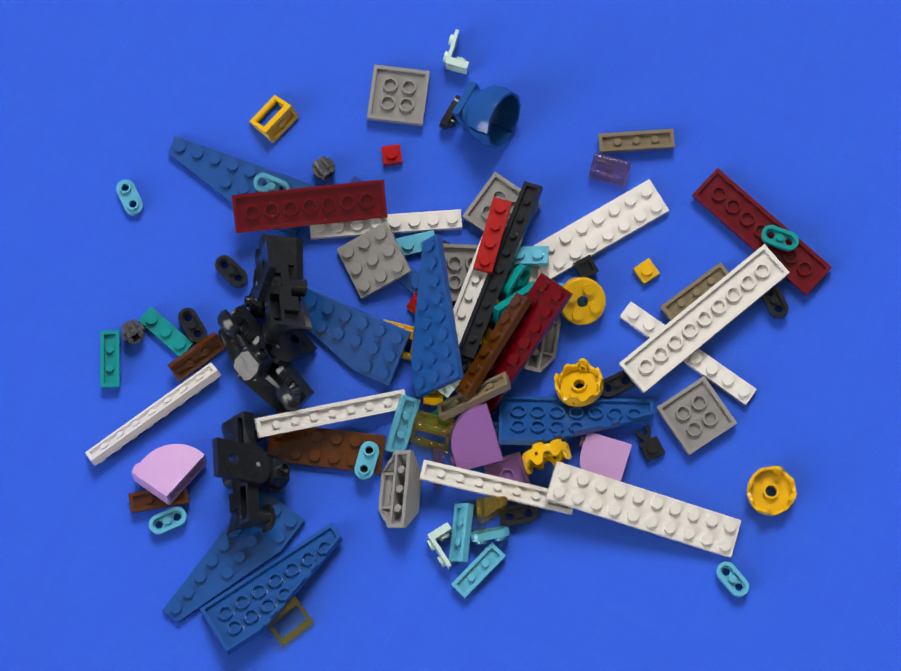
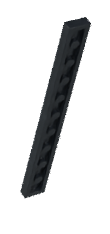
M527 181L523 183L505 228L492 274L488 273L459 344L461 357L474 361L479 353L493 317V307L499 302L543 191V187Z

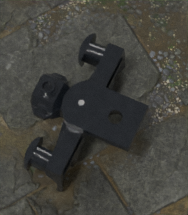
M262 234L259 241V249L255 251L256 267L254 270L253 288H251L249 296H245L244 305L254 317L266 320L262 324V338L265 344L272 346L280 344L281 334L288 330L300 328L312 331L313 328L304 300L308 284L307 280L303 279V240L296 237Z
M244 304L236 307L231 313L226 309L219 313L217 321L221 329L218 333L234 364L233 367L237 371V377L279 413L299 410L311 398L314 391L291 363L314 353L318 349L302 329L297 328L282 333L279 340L280 344L267 345L263 342L262 326Z
M246 411L240 412L221 425L225 439L216 437L212 440L214 477L222 478L224 486L228 489H233V493L229 494L231 516L226 533L228 536L235 530L252 528L253 526L262 528L263 533L269 532L275 525V511L271 504H266L262 509H259L258 488L277 494L290 480L289 462L280 460L277 456H267L260 446H256V437L258 442L264 441L267 437L258 438L254 413ZM263 413L260 414L257 418L265 417L267 415Z

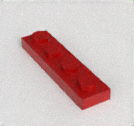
M493 197L474 263V270L492 274L512 201Z

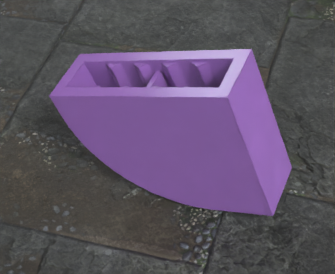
M487 401L462 412L457 418L451 434L453 456L450 459L452 466L469 470L503 460V454L500 444H498L497 434Z

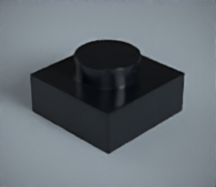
M591 255L573 263V267L579 277H589L599 271Z

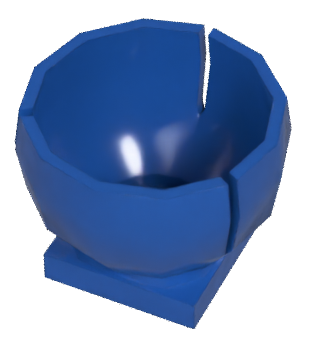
M470 81L452 113L463 130L470 132L474 139L486 146L497 148L504 145L512 133L503 131L493 125L514 132L519 120L521 104L519 96L505 87L491 86L481 90L477 83Z

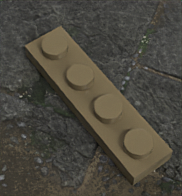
M673 129L598 134L599 154L675 148Z
M721 262L661 305L660 309L671 321L729 273Z
M503 372L482 382L472 399L457 394L438 403L440 419L445 421L476 405L510 390L511 384L508 374Z

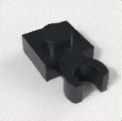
M646 425L645 430L647 434L642 435L639 430H636V436L643 441L639 444V447L647 462H650L664 455L665 451L657 436L651 438V429Z

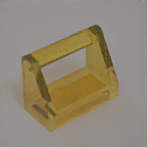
M418 410L412 426L410 443L447 453L455 420L449 418L442 421L439 415ZM417 430L446 437L445 444L417 437Z
M506 496L476 498L477 523H486L499 514L502 509L507 507L508 498Z
M293 597L268 627L284 647L312 626L314 622L297 598ZM298 607L307 620L281 638L273 625Z

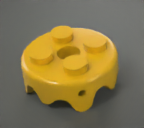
M575 277L569 279L562 286L573 294L561 311V315L566 320L577 325H587L593 323L602 315L606 305V297L602 287L596 281L588 277ZM581 296L587 298V303L583 307L577 304V300Z
M584 358L579 359L576 364L564 365L560 374L555 373L554 375L557 395L563 403L569 406H587L595 402L603 392L604 382L600 369L592 367ZM577 384H584L582 388H575Z
M561 439L552 440L547 444L543 442L533 444L532 449L527 450L522 455L523 464L528 475L533 473V467L542 470L546 462H551L555 467L557 461L563 463L564 458H572L568 443L561 441Z
M780 466L763 467L757 470L751 476L746 489L747 498L751 506L757 512L768 516L779 515L788 510L797 495L793 477L787 474ZM769 486L774 487L776 490V495L773 497L766 494L765 490Z

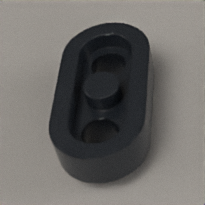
M456 95L439 124L440 128L447 130L454 126L456 119L452 111L461 96Z
M222 255L216 259L215 268L217 272L233 287L242 288L247 284L248 276L246 271L230 256ZM226 263L229 266L227 269H223L222 265ZM241 276L242 280L237 282L235 278Z
M775 285L770 289L772 295L764 294L761 299L770 315L775 319H781L788 313L789 306L779 287ZM775 307H780L781 312H776Z
M182 309L178 314V320L190 341L197 344L207 337V330L194 309ZM187 316L192 317L191 321H185V318ZM201 332V336L195 337V333Z
M624 371L618 372L603 379L604 387L609 386L611 391L606 392L603 388L601 396L612 398L630 390L635 383ZM626 378L629 383L623 384L621 380Z
M526 504L505 507L500 512V522L504 526L509 527L532 523L538 517L537 507ZM525 511H531L532 515L527 517ZM511 514L513 519L508 521L506 515Z

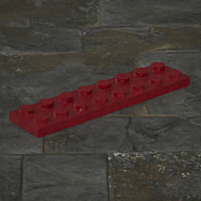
M719 168L692 194L696 201L754 251L765 244L761 239V232L764 227L775 225L789 230ZM767 234L768 238H774L773 234ZM800 239L797 248L791 252L765 244L790 272L785 278L805 296L832 268ZM790 240L785 241L787 245L792 244Z
M384 179L232 195L236 233L388 217Z
M541 273L526 297L532 300V303L482 382L506 372L512 385L573 294ZM507 391L487 401L490 415L493 414Z

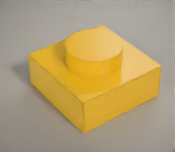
M650 258L633 268V271L643 285L660 275V272Z
M438 390L424 396L423 404L435 406L443 402V394Z

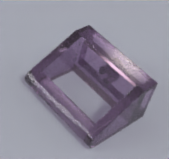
M595 153L588 178L625 188L631 162Z

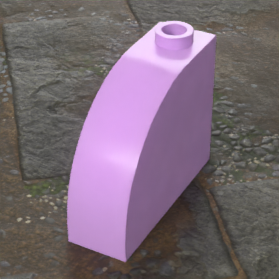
M589 433L586 436L582 435L579 446L582 447L579 468L621 481L632 444L596 433Z
M169 444L150 452L140 463L134 466L131 473L135 482L170 505L206 466L207 460L205 454L194 447L184 444Z

